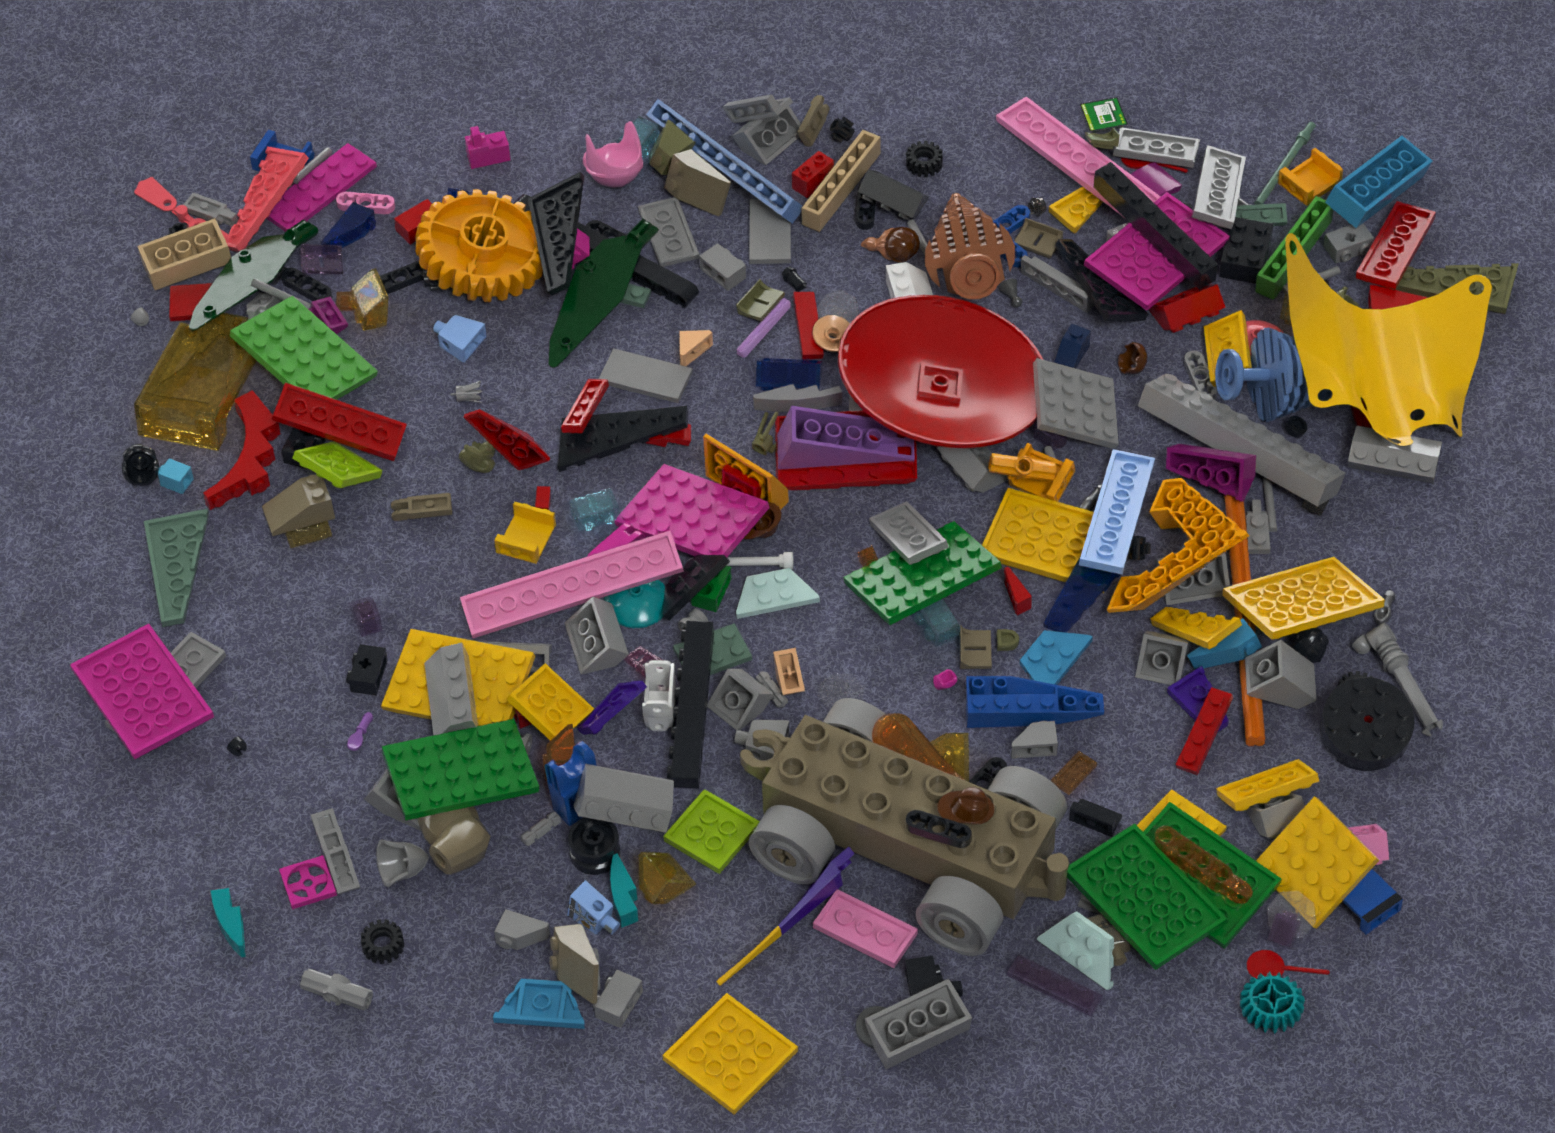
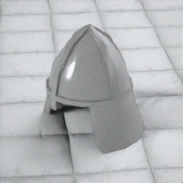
M381 839L377 845V867L383 884L386 887L417 875L425 867L429 859V855L422 848L412 843L392 842Z

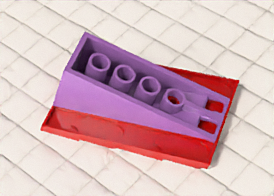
M791 406L787 416H777L776 478L788 490L908 484L915 482L917 479L916 440L886 428L863 410L831 412Z

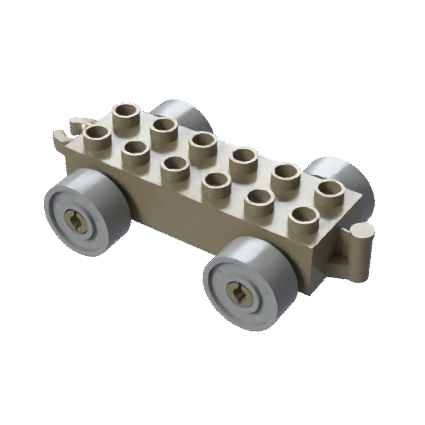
M843 698L836 701L823 722L804 715L790 738L767 729L755 730L753 732V745L755 747H770L773 749L774 755L771 759L762 761L755 758L750 750L744 749L740 752V762L744 770L763 781L764 815L749 838V847L754 857L773 874L797 884L813 883L818 879L834 853L835 844L845 849L850 847L853 852L930 884V888L916 910V919L919 926L939 945L967 956L983 954L1001 926L1003 916L1014 920L1027 897H1042L1053 901H1059L1065 897L1069 860L1062 853H1052L1055 846V830L1067 811V802L1059 788L1043 775L1024 767L1008 766L999 770L988 790L897 753L896 750L901 743V735L895 723L877 707L853 698ZM968 787H976L981 789L994 804V814L988 822L983 824L962 823L970 827L972 831L971 843L965 848L953 847L918 836L906 829V815L912 810H920L941 817L938 813V802L945 794L952 791H962ZM916 820L915 822H912V824L916 825L917 822H920V820ZM936 825L932 830L936 833H941L945 828L941 825ZM960 834V836H957V838L961 839V837L965 836V834Z

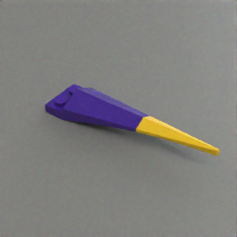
M850 847L846 848L824 867L818 879L811 884L787 916L757 947L716 981L719 985L726 982L843 886L840 872L852 863L850 858L854 855V852Z

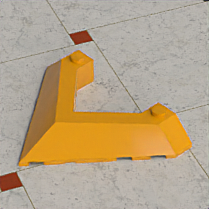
M1182 478L1163 480L1149 512L1160 529L1180 528L1189 540L1184 543L1185 547L1176 554L1171 552L1158 562L1160 565L1151 572L1146 570L1140 575L1121 577L1108 605V613L1146 609L1220 555L1249 537V534L1244 529L1242 530L1232 519L1226 517L1208 499L1203 498L1192 486L1190 487Z

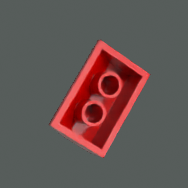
M1209 284L1201 290L1195 286L1161 300L1148 310L1163 330H1171L1174 333L1184 329L1183 325L1185 324L1194 325L1201 322V318L1204 316L1208 318L1220 314L1219 310L1226 307L1218 284Z

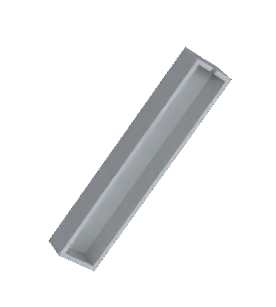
M1164 374L1156 380L1154 379L1145 384L1138 406L1214 449L1256 455L1255 472L1317 507L1338 494L1346 473L1340 470L1337 465L1323 461L1317 454L1305 451L1302 446L1291 443L1284 436L1269 431L1264 425L1249 420L1246 415L1231 410L1228 405L1213 400L1212 396L1195 390L1194 386L1177 380V377L1172 374Z

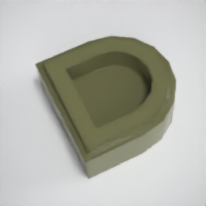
M997 629V651L1016 649L1019 645V635L1013 630Z

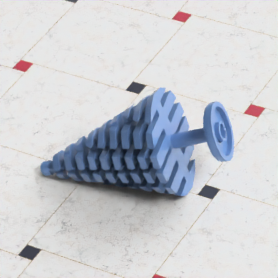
M1263 328L1264 330L1261 329L1257 333V338H1254L1251 344L1250 358L1252 368H1243L1241 357L1234 349H1224L1217 359L1215 382L1217 391L1222 399L1234 400L1240 394L1243 381H1247V389L1253 404L1256 402L1258 417L1262 421L1266 420L1268 422L1299 411L1302 408L1310 407L1312 404L1309 400L1307 383L1294 337L1272 328ZM1323 389L1318 393L1320 401L1328 400L1332 397V391L1329 389Z

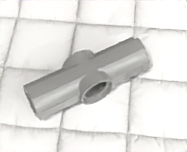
M308 969L302 975L301 989L318 994L329 1003L330 1001L336 1002L335 1005L344 1003L364 1011L371 1004L373 991L351 983L348 978L341 974L329 976Z

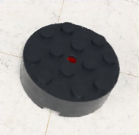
M1372 677L1354 678L1336 687L1327 698L1320 718V736L1324 747L1337 757L1336 761L1340 764L1361 771L1380 770L1390 766L1399 757L1401 758L1409 745L1414 730V713L1406 696L1389 682Z

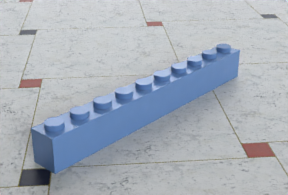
M659 99L656 100L646 114L661 127L665 126L667 120H671L696 142L692 150L792 224L802 212L803 206Z

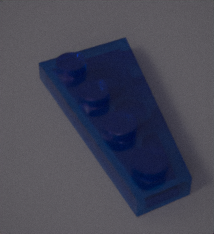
M1079 558L1046 617L1043 626L1052 631L1067 633L1082 617L1083 612L1088 607H1091L1096 602L1098 596L1103 591L1105 592L1111 586L1114 579L1118 578L1121 574L1080 566Z

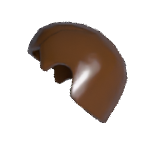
M1131 342L1129 345L1124 346L1127 349L1126 352L1118 356V366L1123 374H1138L1144 370L1147 364L1148 355L1145 347L1138 342Z

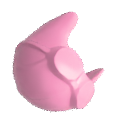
M631 121L625 124L623 139L620 143H609L602 148L595 149L590 136L586 134V152L583 156V165L597 183L611 188L623 187L637 177L643 168L642 149L637 130Z

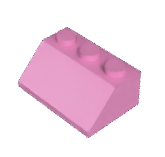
M1379 825L1347 827L1379 859L1376 865L1382 864L1384 860H1389L1387 832Z

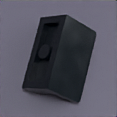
M1080 799L1078 803L1073 802L1070 807V821L1112 837L1122 818V814L1084 799Z

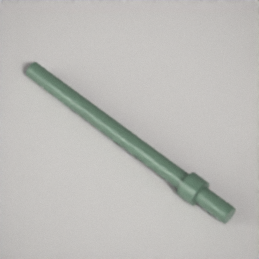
M1309 122L1305 129L1299 132L1296 142L1254 202L1255 205L1263 204L1278 183L1279 170L1284 167L1288 168L1302 146L1307 144L1310 134L1316 127L1315 123Z

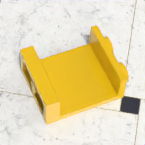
M514 501V517L505 534H497L494 540L496 553L537 564L556 526L555 513L547 509H540Z

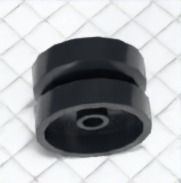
M586 817L577 821L572 826L568 835V844L572 864L577 870L590 875H599L611 870L613 855L618 853L620 857L621 853L617 827L612 822Z

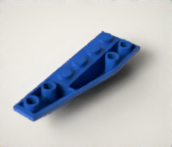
M966 676L967 728L1029 726L1031 723L1039 721H1055L1056 725L1104 715L1102 693L1014 676Z

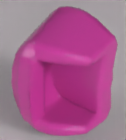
M947 669L934 676V687L937 690L950 688L956 684L957 676L952 670Z

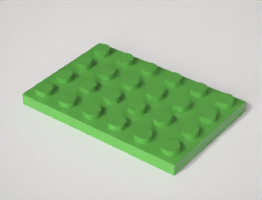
M294 296L285 299L230 330V337L283 384L286 382L335 400L372 380L378 373L370 363Z

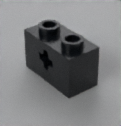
M359 645L358 652L353 654L352 670L348 671L346 678L351 692L377 696L388 661L386 648Z

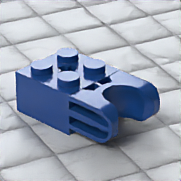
M583 741L573 746L572 756L565 764L558 766L553 759L544 766L553 810L568 826L583 818L578 816L574 803L585 764L596 765L594 752Z

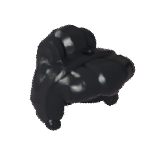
M134 444L123 452L122 473L125 480L132 485L147 486L154 482L159 471V462L156 458L155 450L142 444Z
M1316 627L1292 634L1288 641V646L1310 662L1319 663L1325 654L1329 640L1323 634V631Z

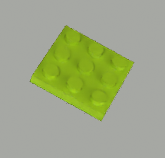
M335 441L296 450L293 455V459L299 462L302 467L314 471L318 477L327 479L337 488H344L381 478L383 471Z
M704 789L666 832L663 838L664 842L720 874L748 842L760 821Z

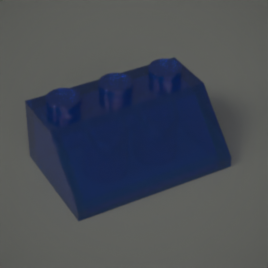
M759 358L756 368V386L761 387L763 391L794 384L795 388L817 385L818 389H820L823 360Z

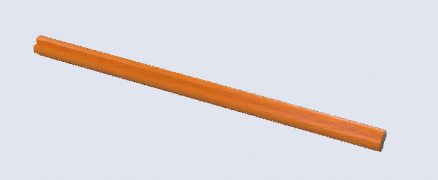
M1224 494L1226 517L1232 519L1242 530L1244 529L1247 532L1244 501L1241 502L1229 494ZM1246 538L1229 549L1232 585L1251 580L1248 540ZM1234 606L1235 617L1243 618L1256 634L1255 624ZM1244 659L1239 661L1246 745L1263 746L1265 744V728L1262 699L1251 697L1247 694Z

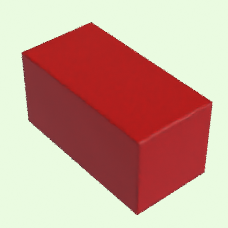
M537 486L535 507L550 511L551 487Z

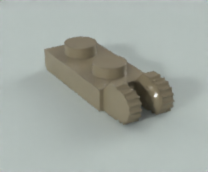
M817 95L810 103L811 107L797 131L803 144L807 147L813 146L830 110L827 104L823 105V95Z
M451 493L412 496L405 499H396L391 502V508L394 511L391 515L394 521L453 515Z

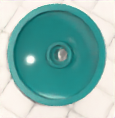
M660 580L652 581L605 596L604 601L612 603L619 625L628 628L648 627L664 617L665 585Z

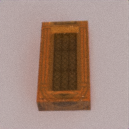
M1078 751L1051 779V782L1060 790L1070 795L1097 767V762Z

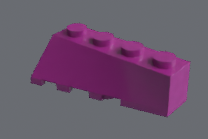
M1176 444L1167 447L1166 469L1188 479L1197 480L1204 486L1213 487L1219 490L1218 492L1225 495L1229 494L1235 497L1236 500L1243 502L1255 478L1256 455Z

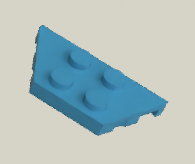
M1044 630L1020 659V666L1029 674L1031 680L1057 685L1093 641V636Z
M520 979L515 986V990L504 1000L505 1004L493 1015L494 1023L585 1029V1022L578 1009V1004L572 995V990L561 981Z

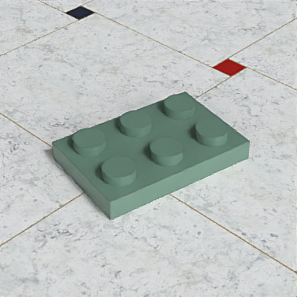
M735 623L714 630L710 675L752 660V655ZM684 643L673 645V650L678 659L680 648L684 649Z

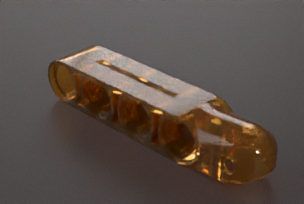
M1162 826L1156 830L1155 845L1179 868L1213 891L1222 893L1235 903L1244 904L1250 900L1253 895L1251 886L1235 875L1228 865L1169 826ZM1162 839H1168V840H1170V841H1169V842H1162V841H1160V840H1162ZM1180 852H1187L1189 854L1181 855ZM1205 864L1207 867L1201 868L1198 865ZM1224 877L1226 880L1220 881L1217 878ZM1240 894L1243 896V898L1238 899L1237 895Z

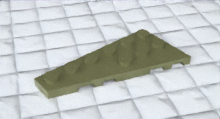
M1511 263V266L1500 267V264H1492V267H1480L1478 264L1445 265V268L1434 269V266H1426V269L1408 267L1397 288L1393 290L1429 298L1438 295L1469 276L1483 275L1490 280L1492 285L1488 310L1506 314L1519 263ZM1473 282L1469 290L1472 294L1479 295L1483 292L1484 286L1481 282Z

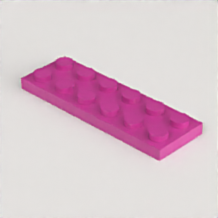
M347 143L301 181L286 190L281 200L274 206L266 219L285 232L303 219L308 221L335 200L338 194L348 190L377 167L376 162Z

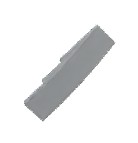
M794 384L753 395L754 409L761 411L787 412L791 406L822 409L842 404L840 386L819 391L817 385L796 390Z
M333 808L312 814L311 819L337 894L360 888Z

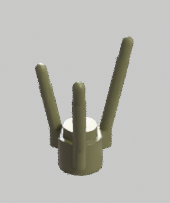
M768 412L764 413L756 437L752 442V448L755 452L766 455L768 452L773 454L776 449V443L773 444V437L769 432L776 421L778 412L774 413L764 433H762L769 414Z

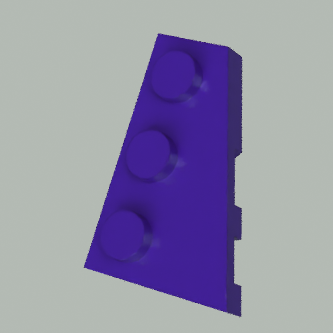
M1200 666L1169 686L1167 694L1196 721L1212 685L1207 680L1203 667ZM1226 715L1218 732L1228 726L1229 720Z
M642 680L618 683L577 729L583 735L597 734L601 731L603 725L644 691L647 686Z

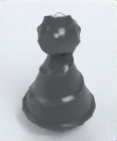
M1011 278L1003 281L998 289L1012 299L1011 304L1014 308H1018L1022 304V299L1017 297V280Z

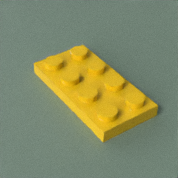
M1242 310L1204 326L1209 377L1213 387H1216L1215 369L1217 359L1224 349H1234L1241 357L1243 368H1252L1246 319Z
M1297 759L1218 787L1216 791L1217 796L1235 811H1244L1257 803H1267L1271 798L1289 795L1291 791L1299 788H1309L1313 783L1319 782V777L1316 771Z

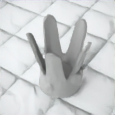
M481 381L465 386H456V393H451L450 395H456L457 402H480L477 400H480L481 397L476 394L482 392V390L473 389L479 388Z

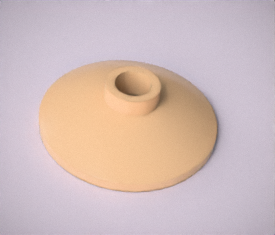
M824 316L815 323L813 338L822 349L829 352H838L842 336L850 323L840 316Z

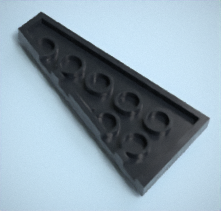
M581 172L528 198L547 292L551 296L570 287L584 175Z
M1058 239L1055 247L1105 321L1135 322L1146 320L1149 313L1140 305L1084 266V261L1089 255L1072 239Z
M687 406L597 414L592 415L583 433H562L561 429L558 470L559 472L565 471L567 467L575 464L581 466L586 464V460L595 457L600 459L629 449L631 444L640 441L643 444L648 442L649 438L659 434L665 436L688 428Z

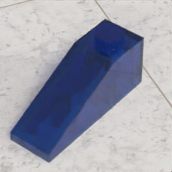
M352 202L320 242L323 256H329L365 237L369 231H372L376 226L374 210Z

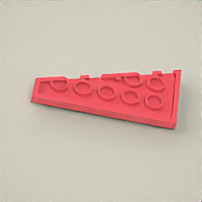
M267 146L265 150L267 156L259 164L261 170L259 174L254 176L243 200L246 204L243 209H239L237 214L239 220L232 226L226 239L230 251L239 252L247 247L248 242L258 232L259 227L270 215L271 210L281 200L287 188L292 185L297 174L304 168L305 163L309 159L305 153Z

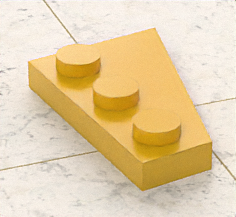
M1081 187L1049 206V213L1075 234L1103 201L1084 187Z

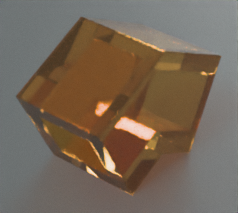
M873 546L857 552L859 562L863 567H867L871 562L878 560Z

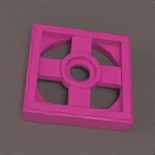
M323 855L279 869L292 909L337 896ZM319 867L324 871V874L314 877L310 875L308 868ZM299 871L300 881L289 884L290 875ZM311 880L313 883L307 887L304 885V882ZM327 883L326 887L317 894L315 890L317 885ZM301 890L306 891L308 897H300L293 893Z

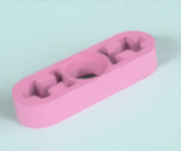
M341 192L336 197L337 207L342 211L390 214L395 210L394 198L389 195ZM364 201L371 202V204L367 206L361 205V203Z

